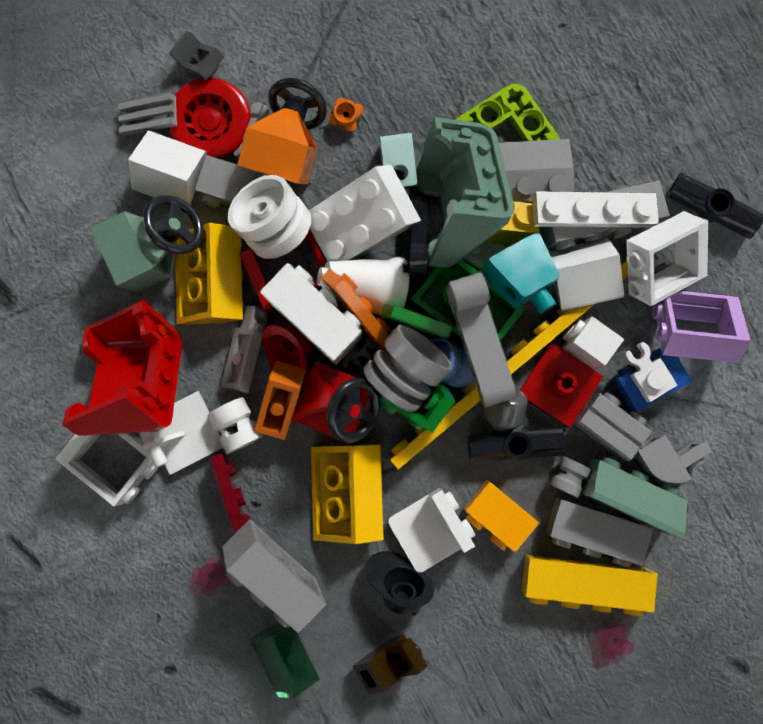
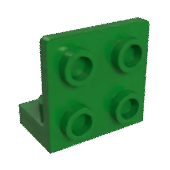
M443 382L437 386L428 385L431 395L425 400L422 399L423 404L415 412L407 411L395 405L378 391L380 405L393 414L397 411L406 416L407 422L419 430H422L424 427L432 433L456 401L447 385Z

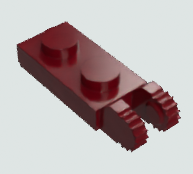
M221 453L212 456L211 462L235 534L249 519H252L241 508V506L246 505V501L241 487L235 489L232 476L237 475L232 457L226 459L225 454Z

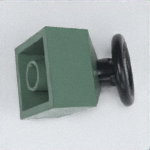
M169 195L158 196L148 202L144 209L143 217L124 211L90 228L116 286L137 294L171 278L176 254H187L197 249L202 242L204 234L203 224L196 210L186 201ZM169 205V215L159 222L153 221L154 211L160 206ZM180 209L192 221L194 235L184 227L180 219ZM181 238L187 244L177 245V240Z

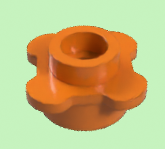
M338 98L335 101L334 113L329 116V122L332 126L339 125L344 127L347 132H353L357 129L356 122L358 117L363 114V107L351 100ZM348 113L349 116L344 117L343 114Z

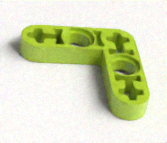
M520 84L506 86L456 119L473 122L474 119L472 117H474L476 123L485 124L493 130L510 121L523 141H534L533 139L537 138L543 131L545 134L542 140H560L527 89ZM510 94L513 97H520L518 104L523 112L520 114L519 117H517V114L520 110L518 105L515 102H508ZM487 108L493 109L497 113V120L492 123L485 122L481 117V112ZM527 117H533L538 121L539 128L535 131H528L523 126V120Z

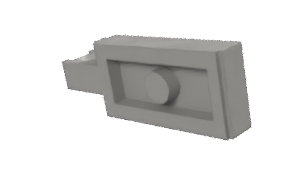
M246 306L240 328L235 327L221 382L222 387L249 393L250 385L254 378L258 353L261 350L264 327L267 324L268 313L264 309Z

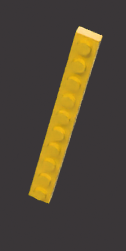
M627 261L621 264L623 280L628 277ZM594 304L562 312L561 308H559L556 312L560 316L552 323L545 320L533 330L536 336L527 343L523 339L510 350L513 356L506 361L510 374L514 373ZM475 381L462 390L466 395L453 404L433 433L424 427L422 430L415 429L418 436L409 443L406 439L402 440L391 450L394 456L390 460L397 469H400L481 400Z

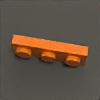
M329 269L320 277L343 307L361 322V329L369 339L383 351L388 352L385 347V340L391 332L390 327L380 317L376 319L373 316L374 307L364 296L358 297L354 292L358 287L347 274L343 273L340 276Z

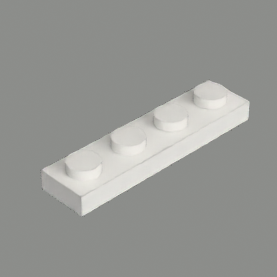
M536 191L532 195L534 227L652 228L659 224L656 193Z

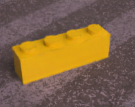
M525 554L521 592L525 597L529 598V602L548 605V600L561 601L560 605L567 608L579 609L580 604L592 605L593 610L600 612H611L612 608L624 609L623 613L643 616V611L654 613L658 573L646 568H628L620 565Z

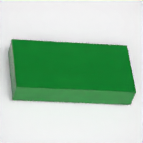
M383 305L380 314L384 319L409 326L434 337H449L452 329L450 325L395 305Z

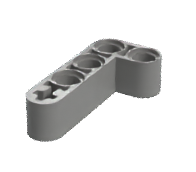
M479 272L448 282L446 286L448 301L483 406L486 408L516 398L515 386L487 304L490 301V296L483 274Z

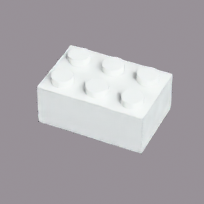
M392 165L374 167L309 210L311 213L310 230L328 262L356 260L421 221Z
M287 263L260 293L279 313L337 365L362 339L361 322L348 310L342 314L337 309V300L324 288L320 291L313 287L315 285L312 281L313 278L301 266L298 265L294 269Z

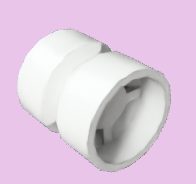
M244 397L226 403L207 415L214 431H220L222 434L219 441L226 455L263 437V434L254 431L257 422L249 419L252 412ZM237 425L238 431H236L233 426Z

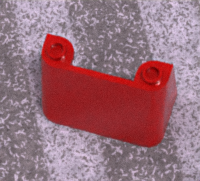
M145 300L139 301L85 327L82 349L84 354L97 364L89 405L86 407L81 403H75L67 407L62 425L78 436L156 432L170 426L173 418L182 352L181 338L175 328Z

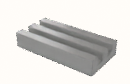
M171 93L118 104V110L122 111V115H118L119 122L122 123V127H119V133L124 136L177 126L176 96ZM169 114L167 118L131 125V121L156 118V116Z

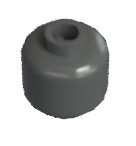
M514 385L516 398L486 407L484 410L486 421L497 431L511 432L523 424L528 399L516 385Z

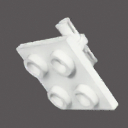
M199 391L174 403L173 418L170 426L156 432H139L144 443L142 448L144 452L148 451L155 468L165 464L170 475L223 448L219 441L221 433L220 431H214L207 417L210 412Z

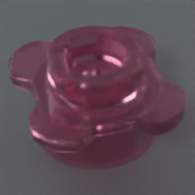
M216 557L209 558L207 564L202 567H196L192 572L193 579L201 584L202 593L205 595H212L217 587L228 584L230 580L220 564V560ZM209 573H212L214 575L213 579H209Z
M623 623L601 628L597 633V637L604 648L602 654L609 660L614 659L616 655L622 653L628 655L633 651V644L629 642L627 636L628 628ZM617 638L618 643L613 644V639Z

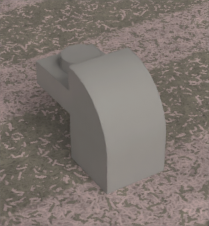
M655 435L640 446L634 458L641 470L652 479L668 483H684L692 479L686 467L688 470L700 466L705 462L703 457L712 453L706 441H694L675 452L666 435Z

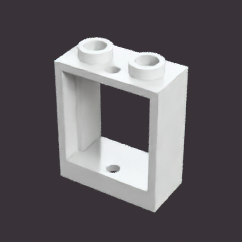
M683 211L628 239L629 295L653 306L706 277L708 264V221ZM675 243V264L654 274V253Z
M135 433L118 434L146 457L119 491L81 461L82 457L100 435L78 436L75 434L55 460L114 507L124 503L129 504L139 493L140 489L137 486L144 478L149 479L158 469L155 468L148 451L144 452L142 448L144 443Z

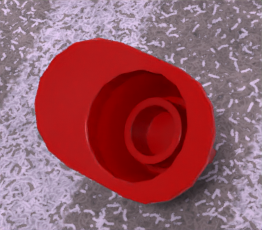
M291 323L285 326L275 324L267 326L263 331L262 340L271 371L275 361L306 369L300 392H302L309 378L306 361L311 355V341Z

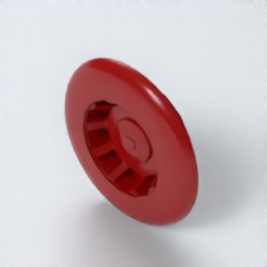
M209 77L207 80L201 78L193 80L177 91L174 95L176 96L177 126L168 128L172 139L207 151L206 155L217 159L230 155L240 147L251 118V110L246 97L236 86L225 80ZM226 106L229 107L227 112L224 110ZM189 118L192 119V123H191V124L188 123V119H189Z

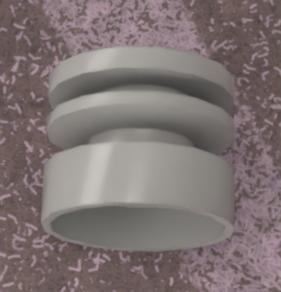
M400 324L385 340V347L388 352L383 350L377 351L374 354V360H370L365 365L364 373L374 388L385 398L407 411L415 412L423 404L422 399L425 400L431 395L428 385H439L452 370V364L447 356L428 338L413 328Z

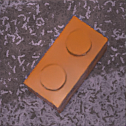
M275 361L255 426V432L285 440L306 369Z

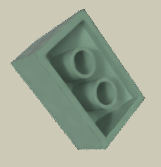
M603 457L602 461L592 459L589 465L591 469L589 477L583 480L581 484V495L663 533L680 539L684 538L687 500L677 496L679 490L663 483L659 487L648 483L650 477L636 470H632L631 474L620 470L622 464L608 457Z

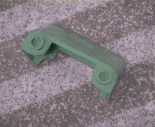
M434 117L416 163V188L426 196L440 197L445 222L439 238L431 241L428 246V265L451 267L506 226L515 211V206L495 131L482 123Z

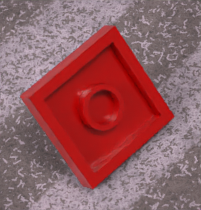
M551 342L519 390L526 395L528 402L567 428H570L604 376Z

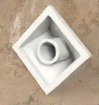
M148 130L128 159L131 189L154 198L163 195L178 197L191 205L207 151Z
M608 238L588 244H579L562 251H549L559 273V279L554 283L561 312L624 297L620 255Z

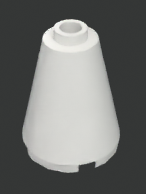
M401 257L330 261L326 263L325 268L320 267L317 285L327 290L336 298L320 277L329 269L340 276L345 273L357 285L358 288L354 292L358 297L364 296L375 309L372 313L380 316L383 305L404 307L408 293L409 273L403 272L402 264H408Z

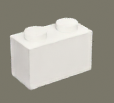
M592 316L585 321L579 320L576 324H572L562 337L566 342L561 348L592 369L606 366L624 339Z

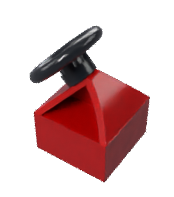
M315 361L291 420L332 436L339 441L352 444V442L364 438L376 424L380 412L378 391L366 379L356 378ZM369 400H370V412L367 411V410H365L366 407H367V404H368ZM361 419L365 420L363 426L358 429Z

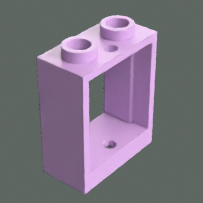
M678 291L653 306L652 316L653 319L657 320L658 325L656 338L657 341L661 342L663 355L740 363L751 342L739 297ZM675 319L717 323L719 334L677 330Z

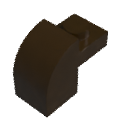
M404 634L368 653L353 665V668L367 692L374 694L385 692L401 677L420 674L428 666L422 658L423 655L419 646L411 638L406 639Z

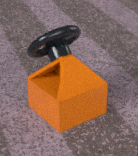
M298 78L280 79L271 86L268 94V102L273 114L247 127L237 165L267 175H277L297 184H309L318 148L308 130L314 129L324 122L327 115V105L322 94L312 84ZM286 88L301 89L311 97L302 98L293 95ZM277 96L285 101L282 108L278 104ZM318 107L316 117L312 120L304 121L308 108Z

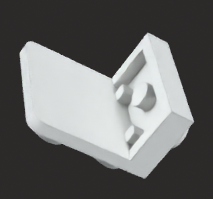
M438 488L389 518L388 522L417 572L427 570L460 549L465 553L475 547L471 538L476 536L467 519L460 521L455 510L460 507L450 491L444 494L443 490Z

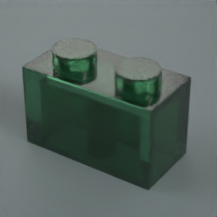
M275 623L250 639L278 697L295 698L320 680L297 631L290 625L285 628L280 623Z

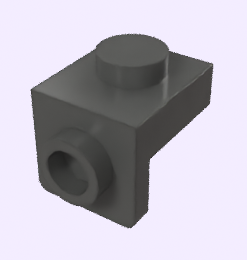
M189 31L184 32L169 53L187 73L207 80L216 73L219 63L224 58V55L217 48L202 44Z

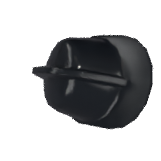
M381 551L371 555L367 560L365 566L366 578L372 587L382 595L384 604L390 611L400 615L411 614L416 616L420 608L429 603L433 598L434 585L432 580L423 572H417L412 563L402 555L391 551Z

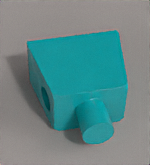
M538 231L489 258L480 270L515 308L531 300L539 314H542L556 305L547 289L559 279V273Z

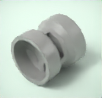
M562 456L559 463L561 470L557 475L553 476L549 485L579 498L582 492V480L589 477L591 469Z

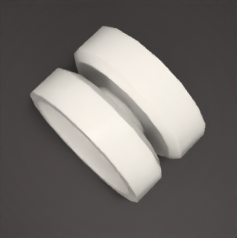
M267 175L251 181L239 191L229 207L228 222L232 229L241 238L245 239L256 255L269 259L288 254L302 242L311 225V213L284 178L277 175Z

